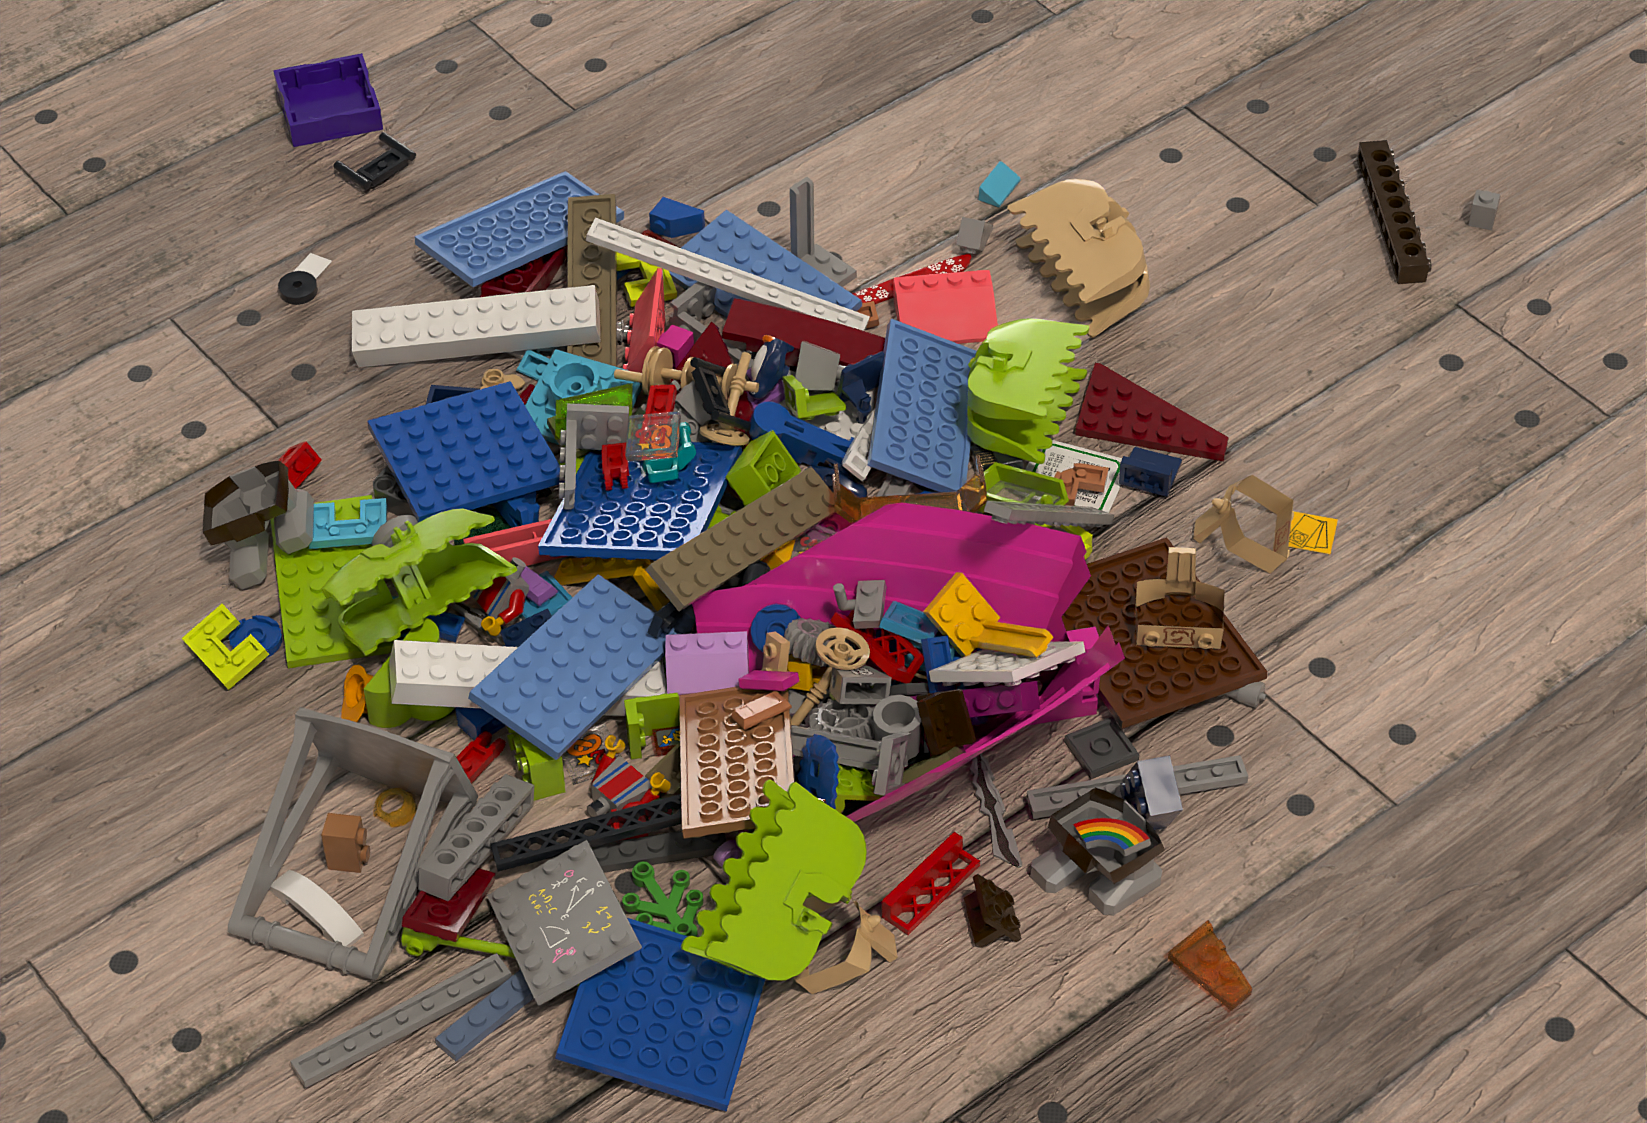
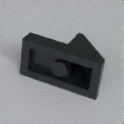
M670 601L654 614L647 633L657 638L663 632L668 633L674 628L681 634H690L695 623L692 604L679 612Z

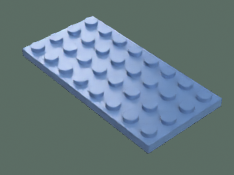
M564 171L415 236V245L474 287L568 245V197L599 194ZM616 206L617 223L624 220V211Z
M727 209L681 247V249L853 311H858L862 307L861 299ZM669 271L672 280L685 290L697 282ZM716 288L714 310L727 318L734 298L751 300Z
M891 319L887 324L883 351L885 357L880 373L867 466L962 499L964 496L962 489L966 487L971 439L967 435L968 375L971 369L968 364L975 357L977 351Z
M598 574L470 691L468 699L557 760L665 656L666 635L681 633L672 628L668 633L663 632L657 638L651 636L647 632L655 612Z

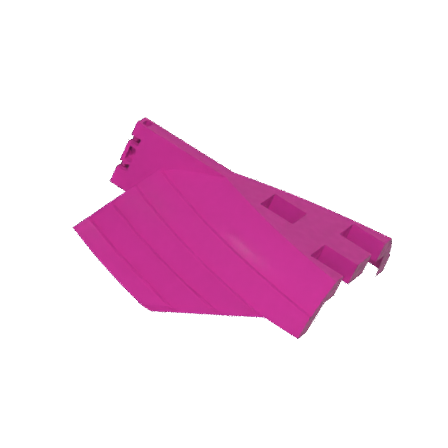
M909 503L885 505L745 586L711 591L692 603L695 614L694 633L747 631L750 673L753 670H762L764 653L753 643L751 626L757 612L767 605L775 603L785 604L795 609L803 619L811 618L812 620L829 622V624L834 625L830 620L835 612L846 616L851 612L841 611L838 608L833 590L835 584H843L847 600L856 599L858 581L885 580L887 588L883 616L893 601L923 612L956 572H960L965 575L999 615L1000 619L998 622L1046 629L1054 637L1050 642H1084L1085 653L1075 656V661L1057 664L1058 668L1040 671L1039 676L1030 678L1031 681H1040L1042 684L1039 692L1040 709L989 715L985 724L972 725L976 742L963 745L966 753L960 754L876 801H869L843 813L844 816L855 822L921 790L1025 726L1097 714L1098 699L1096 694L1099 693L1100 676L1125 659L1120 643L1118 642L1115 645L1109 625L1100 637L1096 627L1066 631L1062 615L1091 577L1084 558L1087 551L1081 536L1026 523V525L1009 522L1005 524L992 520V516L961 510ZM874 628V638L876 637L877 630H881V628ZM857 658L853 664L857 663L861 658ZM870 658L863 665L870 666L878 671L882 670ZM916 676L913 677L918 683H927V681ZM910 764V765H907V767H904V771H905L907 768H909L910 766H912L913 764ZM748 829L738 830L739 834L742 832L749 833Z

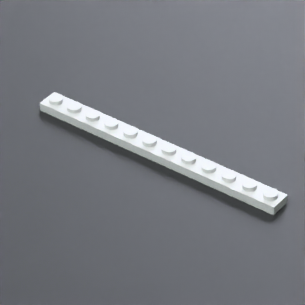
M598 218L594 219L586 236V241L757 303L815 316L865 331L870 316Z

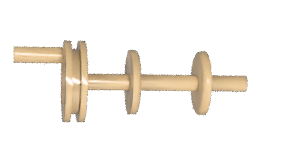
M654 346L646 355L642 373L616 369L614 378L642 383L643 391L648 396L650 385H670L671 379L680 380L682 389L694 381L691 372L695 368L690 365L693 357L687 359L682 371L673 369L671 351L668 348ZM737 364L728 365L723 377L716 376L726 403H728L731 379L736 375L738 368ZM746 382L744 391L758 392L759 383Z

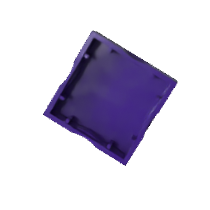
M362 53L334 58L321 63L303 64L273 70L277 94L293 147L383 130L381 109L374 88L370 84L369 72Z

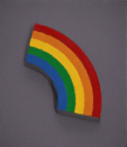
M1094 818L1073 824L1075 833L1086 849L1097 846L1111 847L1119 850L1124 856H1128L1151 845L1150 838L1145 832L1123 820Z

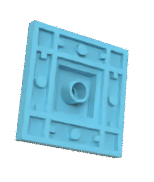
M555 349L525 406L545 441L559 445L547 425V418L567 412V403L591 404L615 395L622 406H629L630 413L642 390V383L614 378L616 369H625Z

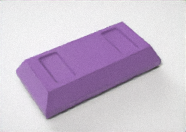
M527 566L520 576L529 585L526 597L536 605L540 606L558 593L556 588Z

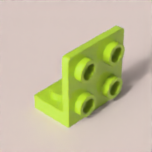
M793 375L783 376L785 403L797 418L811 420L815 418V415L825 414L826 416H833L839 414V411L846 410V404L834 392L809 396L808 389L804 388L802 383Z
M665 693L624 700L627 739L631 760L642 758L641 747H646L645 736L657 735V731L680 728V701L678 693Z
M838 765L840 770L837 775L839 783L836 787V811L843 812L845 800L876 801L883 797V795L874 794L873 776L868 769Z

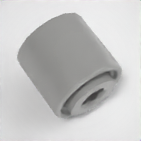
M892 695L882 699L875 706L873 712L874 740L882 741V737L901 731L912 733V738L908 740L906 755H909V760L915 757L924 745V728L916 703L918 701L909 696Z

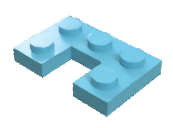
M386 498L360 500V519L336 521L334 502L314 504L313 541L309 544V549L372 544L374 534L387 522Z

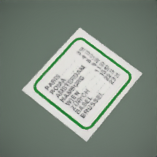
M1052 440L1051 448L1038 450L1045 454V462L1043 464L1029 461L1025 470L1054 477L1057 471L1061 473L1064 470L1073 468L1074 463L1108 467V478L1104 493L1078 489L1074 506L1093 507L1109 513L1121 487V484H1119V473L1122 458ZM1016 491L1013 494L1024 498H1028L1030 496L1028 494ZM1034 497L1032 500L1040 501L1041 498Z

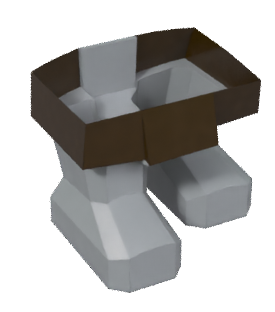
M281 461L263 463L230 475L205 493L202 532L210 545L224 542L231 549L229 579L236 587L243 590L261 583L267 576L269 535L265 530L270 519L274 518L276 544L283 552L289 554L306 548L313 541L314 499L308 491L294 488L288 479V467Z
M1095 787L1051 815L1048 828L1059 841V844L1033 859L1031 865V878L1047 893H1057L1085 874L1097 870L1100 871L1102 874L1090 883L1088 900L1103 915L1114 916L1161 885L1162 869L1154 862V858L1164 852L1165 849L1154 828L1126 800ZM1094 818L1123 820L1145 832L1150 838L1151 845L1128 856H1124L1119 850L1111 847L1097 846L1086 849L1075 833L1073 824Z

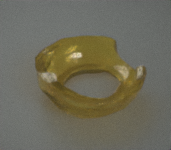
M389 788L378 795L373 807L374 817L379 816L388 822L391 827L407 824L413 819L417 811V804L413 796L402 788ZM390 795H399L404 799L402 807L398 810L386 813L381 809L383 801Z

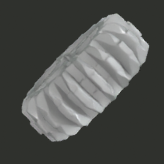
M803 618L792 620L784 634V638L790 642L789 654H793L795 658L801 659L802 662L811 663V665L829 667L818 656L815 644L820 633L837 627L829 624V622L812 620L811 618L807 620ZM835 637L826 640L823 645L826 646L830 641L835 640ZM845 639V642L855 650L856 645L852 641Z
M828 699L827 703H819V707L813 709L812 714L809 716L808 728L874 740L873 712L876 705L839 704L837 700Z

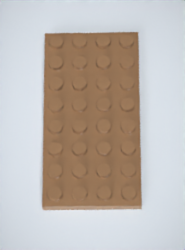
M737 686L679 695L681 808L684 839L718 833H730L745 829H756L755 824L750 820L749 814L753 807L766 808L769 805V800L762 790L765 781L771 779L787 792L790 784L795 782L793 747L790 735V709L746 730L731 718V714L735 709L774 692L773 690L742 689ZM789 688L785 691H777L790 703Z

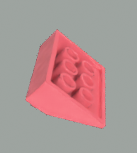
M657 268L637 300L634 313H630L629 324L632 330H628L627 344L630 347L625 348V362H628V364H623V369L642 373L647 353L652 347L657 346L661 334L665 331L663 268Z
M989 270L893 278V300L897 321L957 344L983 342L987 338L990 329L998 325L994 291Z

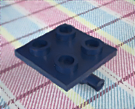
M883 351L875 355H869L854 365L850 364L841 371L837 396L843 402L850 400L856 407V421L859 424H864L871 412V396L866 392L879 386L880 373L885 357Z

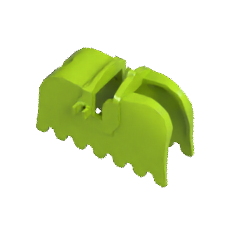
M1027 318L1006 322L990 329L987 338L982 342L975 357L968 364L971 369L968 375L967 435L973 443L987 450L1018 457L1037 464L1045 462V454L1038 451L1039 449H1049L1052 447L1051 438L1045 437V435L1059 433V425L1052 421H1062L1066 418V412L1059 409V407L1071 406L1073 398L1066 395V393H1077L1080 389V385L1072 380H1082L1087 376L1086 369L1067 367L1060 363H1070L1075 360V354L1067 349H1078L1081 347L1082 341L1074 336L1086 335L1089 332L1088 325Z
M463 508L440 512L414 526L407 520L404 522L407 530L402 531L398 527L393 528L395 533L390 535L393 547L389 548L384 544L374 545L360 552V555L346 563L321 588L326 599L333 598L340 605H344L353 599V595L357 592H366L374 587L377 591L352 604L339 615L338 624L346 638L356 645L365 656L369 655L377 649L379 643L393 641L400 637L402 630L406 628L413 629L422 625L425 617L442 614L447 610L448 604L465 601L470 597V592L473 590L486 589L493 584V579L515 573L518 570L516 566L482 544L452 545L449 543L451 540L467 537L471 529L482 528L494 522V517ZM383 578H391L399 597L392 598Z
M769 779L765 781L762 789L763 794L769 800V805L766 808L757 806L751 809L749 817L755 824L756 830L754 833L742 832L737 836L736 843L742 850V857L740 859L728 858L724 861L723 871L729 876V882L726 885L714 884L710 888L709 894L716 903V907L713 911L701 910L698 912L696 922L702 928V935L699 937H686L681 944V950L710 959L742 974L754 975L767 980L785 981L799 975L810 964L822 935H827L832 927V922L803 906L805 899L813 895L826 903L833 904L842 901L848 904L852 897L851 889L864 868L867 851L864 835L858 825L851 819L816 798L797 782L791 783L787 792Z

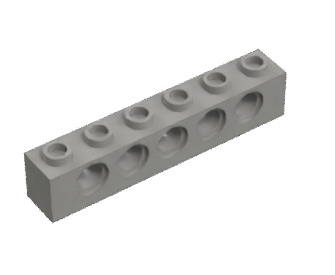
M507 774L497 783L495 782L484 798L478 800L472 811L464 815L461 823L455 829L450 830L447 838L440 845H436L426 861L423 860L419 864L417 869V876L419 877L418 889L449 901L492 853L490 844L504 840L533 807L534 785Z

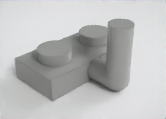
M885 580L858 581L856 599L847 600L843 584L837 583L833 586L838 608L841 611L854 610L853 624L855 629L880 628L879 625L883 618L887 588Z

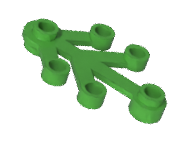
M648 862L637 863L632 869L633 883L638 887H646L656 903L639 900L637 894L627 893L622 898L624 910L627 912H642L637 915L636 921H648L647 924L685 936L697 937V927L693 922L698 909L704 903L702 892L690 890L686 894L687 908L683 918L681 919L677 913L684 890L690 885L689 873L685 870H678L673 874L674 886L668 899L655 880L653 866ZM680 878L685 879L684 881H678ZM692 898H698L699 900H697V901H692L691 899H692ZM634 901L635 903L628 904L627 902ZM651 915L665 917L670 924L653 921Z

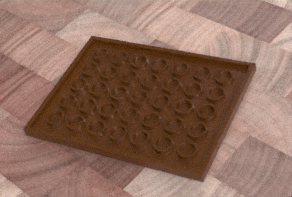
M1167 537L1088 563L1087 567L1091 577L1061 617L1066 631L1096 627L1099 637L1109 625L1115 645L1118 642L1120 643L1125 659L1100 676L1098 695L1122 729L1267 679L1268 671L1225 614L1220 649L1137 645L1135 615L1137 582L1166 579L1169 547H1174ZM1165 595V598L1152 600L1138 606L1137 619L1138 625L1222 629L1223 611L1209 603L1196 600L1195 596Z

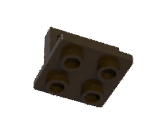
M961 689L920 694L916 697L919 716L923 724L931 756L941 755L956 746L969 745L976 742L972 722Z
M979 874L974 875L973 881L976 891L963 898L974 943L983 948L1004 934L1015 942L1021 940L1019 930L1021 925L1015 915L1013 907L1015 902L1012 895L1007 890L1004 891L996 886L990 879L987 880Z

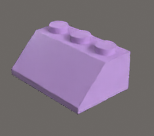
M747 631L666 635L667 694L678 693L679 695L739 686L738 679L749 673Z

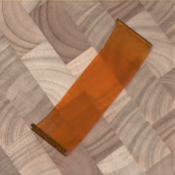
M976 455V474L956 492L859 498L840 484L838 464H834L832 486L835 512L850 523H855L889 504L909 503L975 513L987 502L986 483L980 455Z

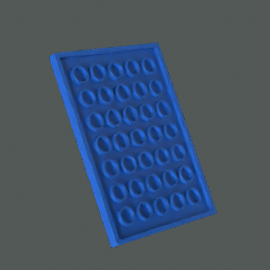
M627 440L629 456L628 488L622 489L620 479H612V490L607 491L602 471V450L588 452L576 473L574 508L564 509L563 498L538 545L539 555H549L551 557L575 556L577 558L600 557L602 559L626 558L628 560L651 559L653 561L660 559L708 529L728 485L726 475L742 454V445L691 442L695 446L696 455L683 469L679 470L678 478L650 483L643 467V462L645 461L644 454H641L640 448L636 447L640 440ZM677 449L669 450L663 454L654 453V457L674 454Z

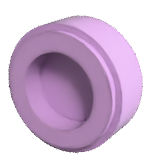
M729 840L715 851L714 859L723 867L726 859H738L742 850L737 846L735 840Z

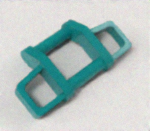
M687 422L678 423L673 428V435L670 438L672 442L670 450L677 449L674 454L654 457L653 451L643 452L645 459L643 467L650 483L677 479L679 470L683 469L695 457L696 449L694 444L691 443V428ZM643 424L638 426L639 430L643 429Z

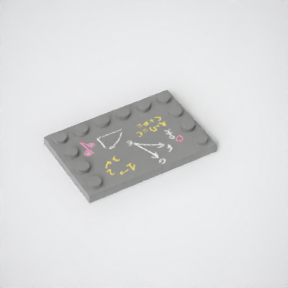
M587 840L487 895L538 1005L545 1003L642 948Z

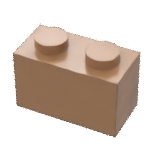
M328 813L321 834L328 870L361 873L364 862H368L370 857V846L366 845L367 829L363 828L361 816Z

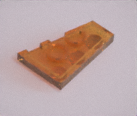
M1209 920L1168 952L1169 960L1230 1011L1251 995V985L1237 963L1232 961L1227 954L1226 946L1213 932V926Z

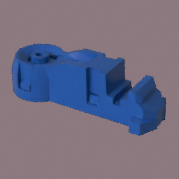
M762 402L758 404L749 419L751 424L749 434L752 440L773 430L795 462L799 464L804 462L817 466L819 462L824 463L829 458L842 465L843 458L854 439L851 437L850 440H846L791 416L785 407L775 402Z
M536 491L492 503L511 528L539 522L540 506L536 503Z

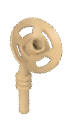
M747 352L742 353L736 375L731 379L730 395L727 403L731 416L735 415L739 397L743 394L747 382L745 377L751 360V354ZM723 423L704 425L699 430L702 436L719 443L736 446L749 443V437L745 433Z
M830 628L819 634L815 644L816 652L829 667L818 684H813L815 688H810L811 693L806 694L807 698L791 718V725L799 726L815 704L819 705V699L823 700V694L826 695L828 693L826 690L831 682L832 667L841 670H854L862 667L867 662L870 649L868 643L861 635L846 628ZM835 637V640L830 641L826 646L823 645L826 640ZM845 639L854 642L859 649L854 650L845 642ZM857 658H861L857 663L853 664Z

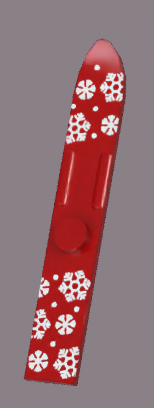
M970 254L956 256L899 277L963 272L969 266L972 257ZM893 279L852 294L861 299L862 303L874 301L875 304L884 302L893 298Z

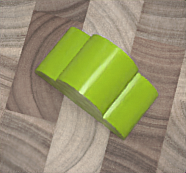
M426 617L422 625L411 629L403 639V641L441 643L437 625ZM390 657L364 688L369 724L380 728L397 727L407 722L411 717L423 721L438 720L450 714L455 708L392 704Z

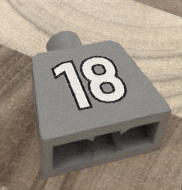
M862 666L854 670H841L832 667L830 693L839 704H878L882 699L889 697L892 678L870 666Z

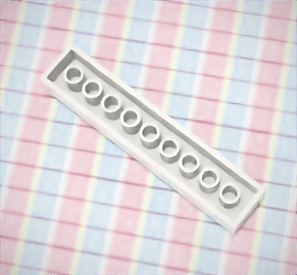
M595 285L352 311V353L358 368L601 342L599 299Z
M394 640L389 659L392 704L481 708L468 699L470 691L518 647ZM663 658L604 715L625 716V699L667 693Z

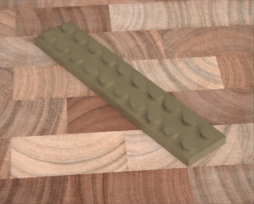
M615 194L568 197L567 288L595 285L599 299L601 342L567 346V353L617 367V252L586 241L587 233L595 218L617 225Z
M809 467L651 563L645 570L680 612L743 572L749 564L761 561L834 515L843 507V504L816 471Z

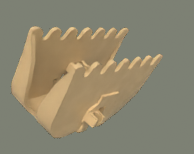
M1069 179L1055 183L1008 205L1007 208L1011 214H1026L1020 220L1022 228H1037V230L1016 239V245L1021 249L1034 248L1028 255L1029 261L1032 263L1045 262L1040 268L1041 276L1045 278L1057 277L1051 284L1052 290L1055 292L1068 291L1063 297V303L1067 307L1080 306L1075 311V318L1080 322L1092 321L1088 325V335L1091 338L1096 337L1113 323L1140 307L1146 300L1150 290V280L1142 242L1137 236L1134 226L1126 219L1129 212L1126 208H1121L1112 197H1108L1100 184L1084 179Z

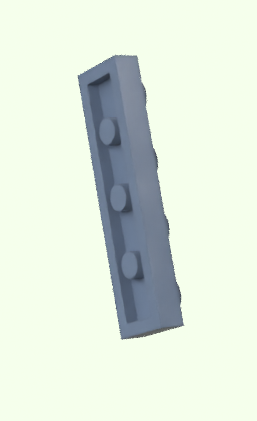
M521 969L435 1038L436 1045L455 1062L534 998Z

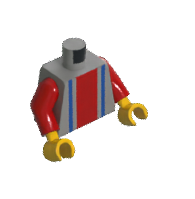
M513 557L510 561L518 569L515 573L493 579V584L486 589H476L470 592L472 597L489 615L482 620L481 626L492 636H497L500 633L501 625L514 624L516 618L524 610L529 585L520 575L525 569L526 564L516 557Z
M609 735L605 740L608 752L603 754L591 783L594 802L587 806V810L592 817L610 813L611 809L618 811L656 801L660 797L659 792L665 793L669 791L671 784L668 780L664 779L665 776L660 772L653 774L649 781L621 756L615 758L616 754L624 751L625 743L620 739L617 745L613 747L616 737Z

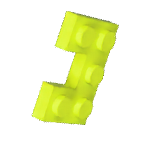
M617 252V271L640 267L644 277L642 280L624 283L625 294L630 307H633L657 268L660 267ZM663 269L664 301L676 299L677 290L670 272Z
M221 604L182 637V640L229 690L263 661L269 653L251 634L231 652L221 640L241 623Z

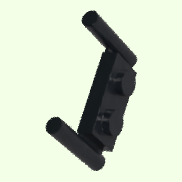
M382 132L379 135V140L390 146V150L367 163L356 172L340 161H336L333 167L367 190L370 186H377L408 166V160L413 161L416 158V153L387 133Z
M693 357L690 365L695 370L691 373L695 381V388L703 401L702 406L707 414L711 415L714 421L749 431L751 429L749 421L730 415V410L716 375L723 377L726 368Z

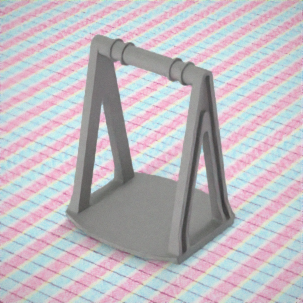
M300 707L295 714L293 742L231 914L228 932L249 939L252 944L259 942L265 944V947L268 949L274 947L326 964L329 969L339 968L345 974L351 972L372 980L377 979L403 930L402 918L421 891L418 889L419 877L417 876L419 864L423 860L426 861L436 845H440L447 838L450 830L455 829L464 815L472 807H475L478 794L455 754L414 742L368 725ZM313 742L318 749L314 772L284 823ZM337 767L375 782L421 796L367 953L358 951V948L355 946L349 948L343 946L342 942L339 941L333 943L281 926L280 922L277 921L273 923L268 922L262 916L254 917ZM438 802L449 803L420 857Z

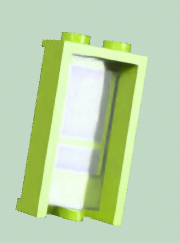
M997 462L962 489L969 510L975 509L983 513L987 501L1065 505L1069 502L1062 479Z

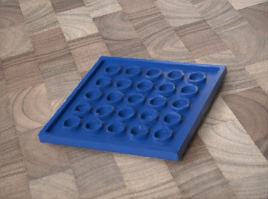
M511 381L368 420V429L418 523L440 512L463 508L472 510L564 483V481L559 480L560 465Z
M628 918L642 948L580 982L555 1059L726 1112L765 979L754 975L742 974L710 959L681 950V944L688 936Z

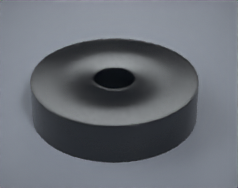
M305 271L287 273L278 283L281 299L293 305L305 304L311 301L318 292L315 277Z

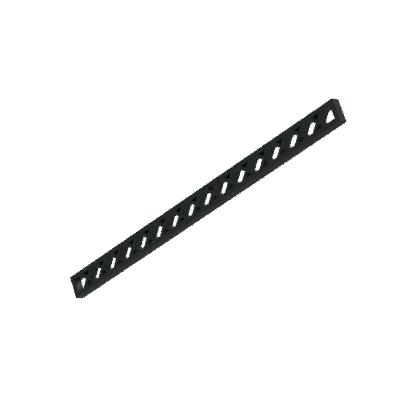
M925 739L922 750L915 757L908 760V765L930 757V751ZM795 764V782L799 784L797 775L801 769L799 764ZM868 769V771L870 772V774H873V773H874V770H869V769ZM681 794L491 843V851L497 871L557 857L586 840L590 847H595L682 824ZM671 808L678 810L673 815L665 813L667 809ZM644 815L651 817L646 822L639 821L638 819ZM617 822L624 824L619 829H614L611 826ZM592 829L597 831L592 836L584 835L586 830ZM563 836L569 838L565 843L556 841L559 837ZM532 844L542 845L538 850L533 851L529 849ZM505 851L514 852L511 857L500 859L499 853Z

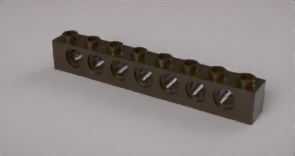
M1387 140L1359 142L1357 162L1397 283L1426 282L1428 272H1431L1432 269L1431 259L1426 256L1425 242H1421L1420 227L1416 226L1415 213L1413 210H1410L1409 195H1405L1403 179L1400 180L1399 166L1394 163V151L1389 148Z

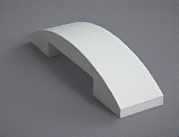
M875 409L858 431L842 461V466L861 481L866 478L871 469L867 464Z
M288 870L272 883L269 890L286 905L289 903L294 905L322 929L323 936L328 941L333 943L339 941L342 942L343 946L351 947L364 936L360 927L329 894L300 873Z

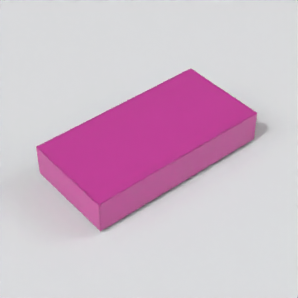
M753 670L739 678L738 681L739 687L742 689L785 691L799 682L798 672Z

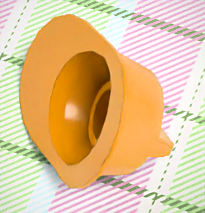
M361 665L352 666L344 682L341 718L358 722L362 713H368L364 688L373 678L372 675L366 673Z

